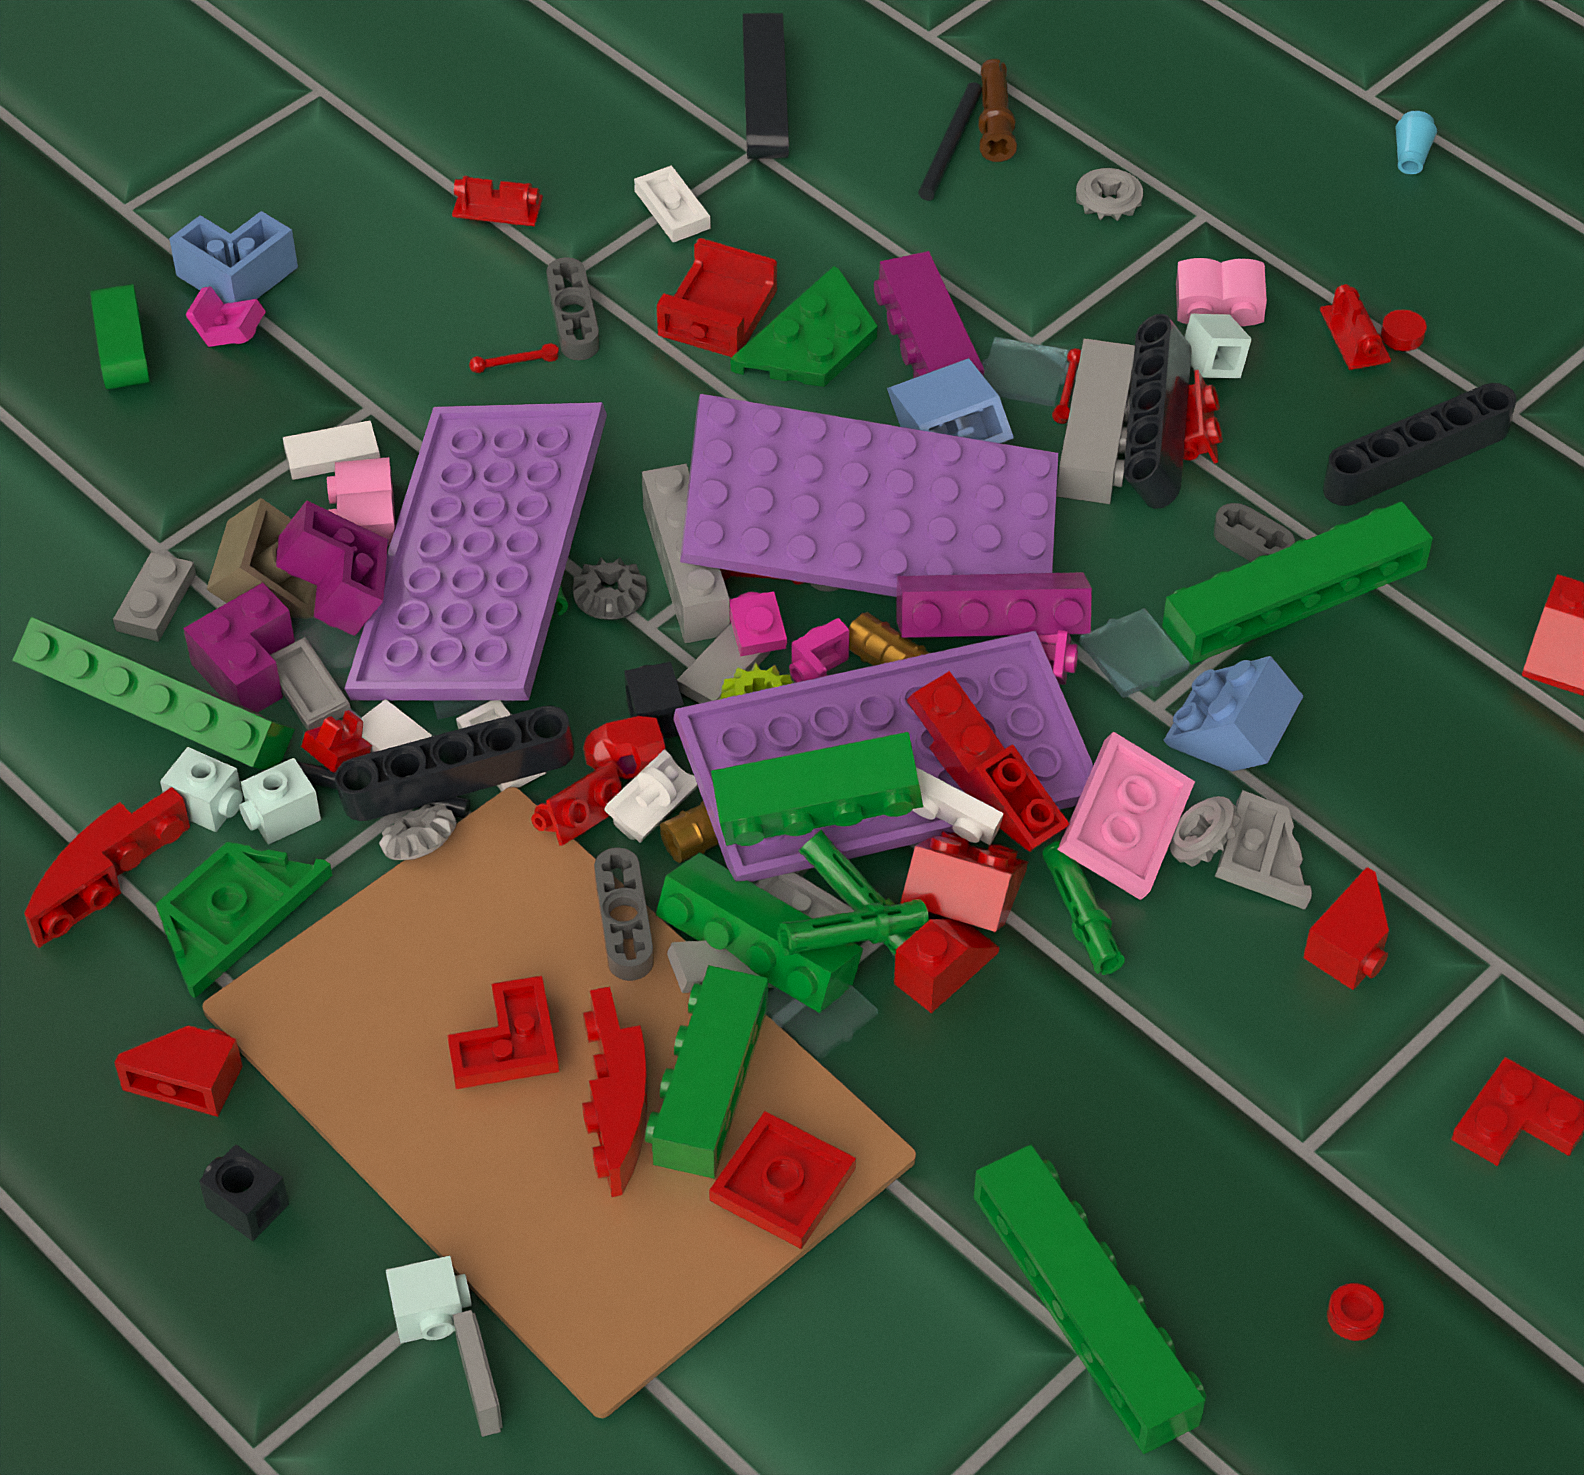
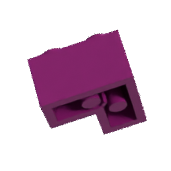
M306 500L279 535L276 567L294 577L316 585L314 617L331 627L338 628L355 636L383 602L388 539Z
M264 583L259 584L183 628L191 665L221 697L257 713L283 698L277 663L270 655L294 643L295 639L288 608Z

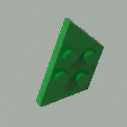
M833 266L730 358L731 371L735 374L744 375L746 368L770 371V379L781 381L797 380L803 384L825 387L877 339L878 326L841 271Z
M226 842L155 904L158 916L189 994L194 998L199 996L332 877L331 864L322 859H316L314 865L290 861L288 854L285 852L269 849L258 851L248 845Z

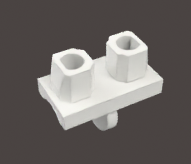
M664 749L606 805L604 811L613 818L614 825L629 839H636L641 843L698 785L695 777L682 770L675 763L672 756Z

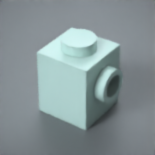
M1191 314L1185 339L1191 345V366L1194 368V371L1199 369L1202 377L1241 378L1251 337L1230 314Z
M189 747L185 749L160 781L162 792L172 787L184 799L189 821L214 832H217L227 818H231L237 813L239 804L242 803L243 799L237 768Z
M294 758L241 781L245 802L239 804L241 815L251 831L258 828L268 845L321 820L316 791Z
M450 1256L386 1270L400 1343L422 1338L438 1340L449 1336L455 1331L453 1315L461 1313L462 1308L472 1306L465 1274L454 1275Z

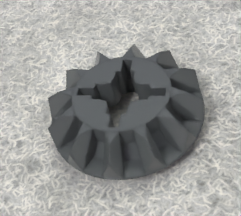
M600 557L597 565L584 564L581 574L574 576L573 597L575 603L583 612L595 618L619 619L635 612L646 598V577L639 573L636 564L625 565L620 557L614 563H606ZM601 582L609 585L618 582V590H614L611 587L602 590Z

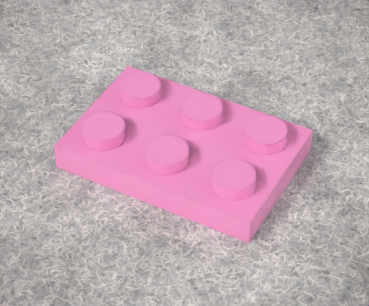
M1112 732L1104 740L1069 821L1070 825L1066 828L1057 850L1139 900H1142L1151 891L1195 781L1117 733Z

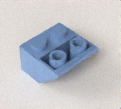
M969 358L887 388L900 427L994 443H1002L1014 438L999 395Z
M1271 656L1253 661L1243 660L1234 666L1216 671L1213 669L1207 670L1193 681L1192 691L1183 707L1174 715V723L1167 733L1164 742L1170 748L1231 772L1267 764L1300 704L1303 695Z

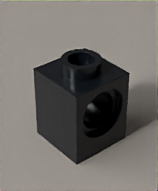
M671 662L644 665L639 668L625 670V695L630 717L656 718L663 739L679 736L674 722L675 709L684 707Z
M237 1144L223 1157L215 1158L207 1166L202 1178L199 1180L206 1208L251 1241H254L289 1205L283 1177ZM250 1187L244 1192L232 1193L237 1188Z

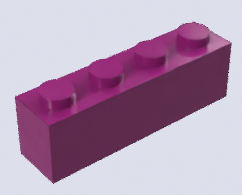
M927 251L880 261L879 280L874 281L875 298L879 306L885 305L889 330L892 335H898L905 365H912L914 378L968 358L984 376L982 363L930 252Z
M1083 572L897 576L896 621L902 638L1017 635L1036 631L1037 635L1058 634V630L1068 631L1069 634H1090L1092 588Z

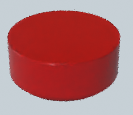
M1410 310L1392 311L1383 320L1381 338L1387 346L1395 350L1411 351L1417 349L1424 341L1427 327L1426 322L1419 314Z
M1349 1283L1337 1288L1330 1298L1327 1309V1319L1331 1328L1339 1336L1352 1341L1366 1340L1376 1334L1384 1315V1305L1380 1296L1370 1287L1358 1283Z

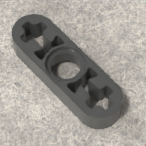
M574 258L556 259L548 265L546 272L548 292L562 353L570 359L586 360L593 357L599 350V330L585 267L579 260ZM563 278H569L572 282V287L565 288ZM569 304H578L584 307L576 313H568L562 310L563 307ZM581 329L583 340H576L574 330Z
M618 847L610 848L603 851L596 858L594 864L595 883L607 961L613 975L622 980L633 981L645 977L651 971L654 962L653 944L640 865L637 856L630 850ZM621 868L624 888L615 889L612 869ZM622 905L631 906L638 912L629 921H617L610 916V913L614 908ZM633 938L636 959H626L623 939Z

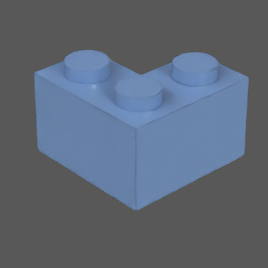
M262 211L231 234L200 215L169 238L176 275L198 290L211 286L223 304L258 299L298 268L292 229Z

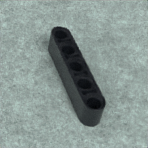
M743 13L747 159L788 158L789 140L783 13Z
M1156 314L1147 318L1137 329L1124 460V477L1144 502L1154 509L1169 505L1176 499L1181 489L1192 352L1191 345L1172 320L1165 314Z
M1500 383L1484 384L1337 447L1330 453L1323 485L1325 497L1330 502L1340 506L1353 505L1503 440L1510 429L1517 401L1516 394L1511 388Z
M542 706L344 761L335 772V784L346 815L353 820L368 821L561 768L572 760L575 753L569 717L559 707Z

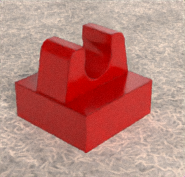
M350 710L344 712L342 721L335 720L330 716L324 720L322 726L305 731L301 747L335 773L344 761L369 754L372 745L362 738L363 720Z

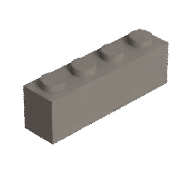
M1091 339L1083 340L1059 465L1056 497L1110 504L1113 486L1122 487L1124 460H1119L1118 456L1119 454H1125L1127 427H1124V422H1128L1129 394L1132 383L1135 345Z
M687 464L642 472L643 508L684 643L718 637L730 624L729 596L720 569L680 562L690 475Z

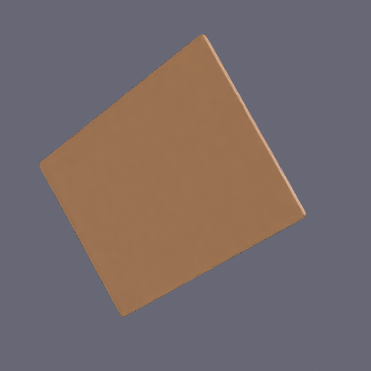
M509 787L459 821L449 838L438 849L420 858L404 860L205 1000L203 1011L206 1018L217 1029L224 1031L232 1038H236L238 1049L242 1055L440 1258L451 1257L454 1272L457 1275L465 1274L468 1287L595 1417L606 1418L915 1164L916 1152L771 1018L765 1015L715 1179L653 1165L652 1144L645 1142L644 1134L638 1161L623 1194L611 1197L607 1177L597 1179L592 1147L600 1146L597 1132L587 1134L582 1111V1103L591 1101L589 1080L596 1079L592 1055L600 1054L598 1042L588 1043L583 1012L591 1011L590 990L610 986L620 1029L641 1025L647 1073V1127L651 1112L660 1113L664 1099H660L659 1094L665 1069H674L678 1056L674 1055V1045L680 1025L688 1026L692 1014L688 1013L690 993L681 992L667 955L672 942L686 941L646 905L653 944V967L645 977L638 980L627 981L613 975L607 961L595 883L594 864L596 859L574 839L563 846H559L555 832L537 830L531 821L537 805L518 788ZM613 875L615 889L624 888V885ZM622 905L614 908L610 916L617 921H629L638 912L631 906ZM633 938L623 939L626 959H636ZM542 975L558 1057L559 1072L456 1089L447 1035L497 1027L498 1023L491 984ZM764 1111L856 1158L855 1171L802 1249L709 1201V1189Z

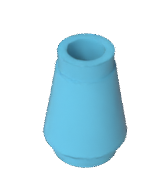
M1410 111L1402 116L1395 128L1398 169L1405 174H1417L1423 169V164L1437 134V128L1429 114L1422 111Z

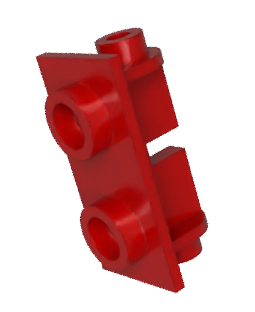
M464 175L463 179H455L454 196L458 197L452 217L535 227L543 195H540L539 188H533L531 183L501 181L499 190L493 189V180L472 178Z
M1344 284L1335 290L1333 304L1320 307V312L1349 370L1390 363L1391 358L1362 301L1359 300L1360 295L1357 289Z
M1198 369L1194 371L1195 384H1189L1183 459L1194 460L1198 455L1208 452L1213 463H1218L1217 444L1222 443L1223 438L1219 422L1214 417V411L1220 409L1219 399L1213 385L1206 386Z
M612 760L546 800V803L536 806L531 817L533 826L539 831L555 832L559 846H563L609 817L610 815L604 809L622 790L615 762Z

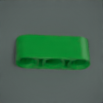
M134 284L90 290L99 358L106 390L150 383Z

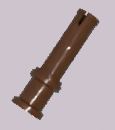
M999 59L987 60L981 66L984 111L981 113L978 122L979 130L983 134L980 140V152L983 157L993 162L1008 160L1014 155L1017 147L1016 139L1012 134L1015 129V117L1008 109L1007 67L1004 62L999 66Z

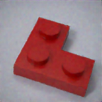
M542 975L491 984L498 1023L497 1027L447 1035L456 1089L559 1072L558 1057Z
M1506 1057L1455 1127L1451 1139L1496 1166L1502 1161L1522 1130L1570 1156L1584 1135V1101Z

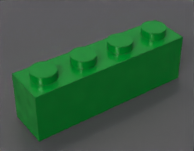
M909 732L711 770L719 823L726 846L734 844L751 846L760 843L764 838L785 834L789 836H802L810 833L815 828L831 825L847 827L856 825L863 819L881 815L899 817L910 813L913 809L923 807Z
M698 853L665 877L656 916L698 941H707L715 949H727L748 966L750 970L761 977L768 978V983L820 1013L852 988L864 948L855 943H848L834 947L802 951L793 955H784L777 939L779 924L812 918L748 880L735 882L729 869L702 853Z
M708 965L702 984L694 983L688 1002V1013L692 1014L689 1025H680L675 1039L674 1055L678 1056L674 1069L666 1068L661 1081L659 1096L664 1101L660 1113L651 1112L646 1127L645 1142L652 1144L653 1165L715 1179L768 1009V978Z

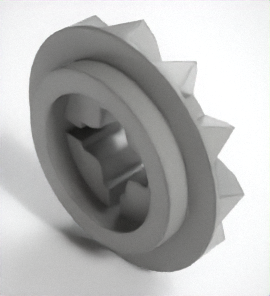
M1100 168L1090 171L1080 178L1076 186V203L1083 205L1085 214L1097 213L1100 220L1105 216H1112L1116 221L1119 220L1122 214L1133 216L1136 207L1142 204L1143 188L1141 183L1132 174L1120 169Z
M1220 796L1208 798L1191 807L1180 818L1171 839L1170 851L1180 863L1185 862L1191 867L1197 865L1201 860L1211 861L1213 854L1218 850H1224V844L1227 840L1236 836L1234 828L1241 819L1236 812L1237 807L1229 799Z
M444 804L433 807L424 805L419 810H409L407 815L395 818L394 825L386 827L382 832L383 838L379 844L385 856L390 859L412 860L435 851L446 842L456 827V819L452 811L448 810Z

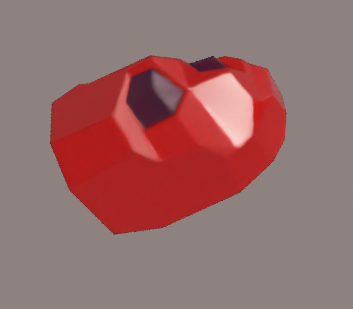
M643 716L606 723L593 730L586 737L583 746L587 765L596 770L612 760L615 762L618 776L624 779L635 778L665 749L664 739L657 719Z

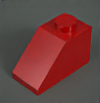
M1366 867L1309 929L1303 956L1304 959L1352 990L1366 976L1371 979L1374 978L1388 958V953L1384 951L1389 928L1375 871Z
M930 919L896 949L894 984L932 1013L999 953V946L970 924L954 919Z
M189 1025L118 1054L114 1062L123 1091L216 1117L219 1116L243 1067L236 1038H232L219 1029L210 1028L203 1030Z

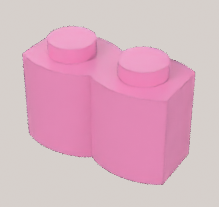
M1193 258L1178 262L1176 278L1177 321L1188 324L1191 314H1230L1240 326H1250L1264 322L1267 301L1264 263L1253 259H1232L1220 263L1206 258Z
M389 457L335 462V476L327 477L329 503H337V509H329V511L388 539V545H390L396 522Z

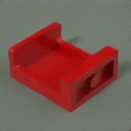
M699 238L694 245V263L675 295L663 293L657 303L658 336L733 357L747 344L777 292V261L759 254Z

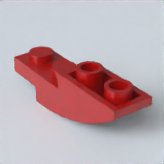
M950 671L912 693L906 700L934 739L929 748L944 769L966 794L1004 813L1000 829L1030 852L1070 825L1015 746L1011 744L1004 748Z
M172 787L133 813H130L121 802L117 803L80 832L59 854L45 872L24 912L33 943L38 948L53 938L63 936L74 924L95 910H101L106 907L113 898L121 894L117 879L118 875L132 870L144 858L165 844L176 841L183 832L190 828L184 799Z
M609 986L590 990L591 1011L583 1012L588 1043L597 1041L600 1054L592 1055L596 1079L589 1080L591 1101L582 1103V1111L587 1134L597 1132L600 1146L592 1147L597 1179L607 1177L611 1197H616L623 1194L641 1152L647 1121L648 1092L645 1046L641 1025L620 1029Z

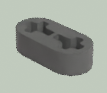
M1240 503L1226 504L1219 508L1216 513L1214 525L1216 540L1250 562L1259 556L1273 554L1295 543L1293 534L1287 528Z

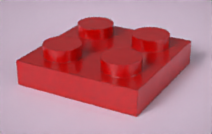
M764 1111L709 1189V1201L802 1249L855 1171L856 1158Z

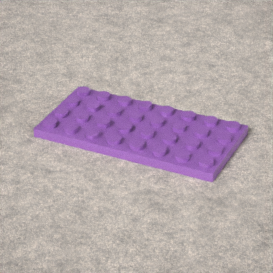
M700 394L697 403L680 562L897 597V576L1052 573L1058 453Z
M602 402L433 407L388 549L384 599L364 625L345 685V691L350 700H529L607 417Z
M1036 631L675 709V725L726 865L735 882L746 880L753 882L813 868L814 866L798 850L821 829L847 859L920 843L928 838H932V836H941L942 831L954 833L953 825L937 817L935 819L924 818L912 810L910 813L899 817L881 815L866 818L856 825L847 827L831 825L815 828L810 833L802 836H789L785 834L764 838L760 843L751 846H740L737 844L726 846L719 823L711 770L909 732L916 767L964 792L930 750L929 746L934 739L906 701L912 693L948 671L955 677L1004 748L1011 744L1015 746L1057 807L1064 809L1076 806L1094 765Z

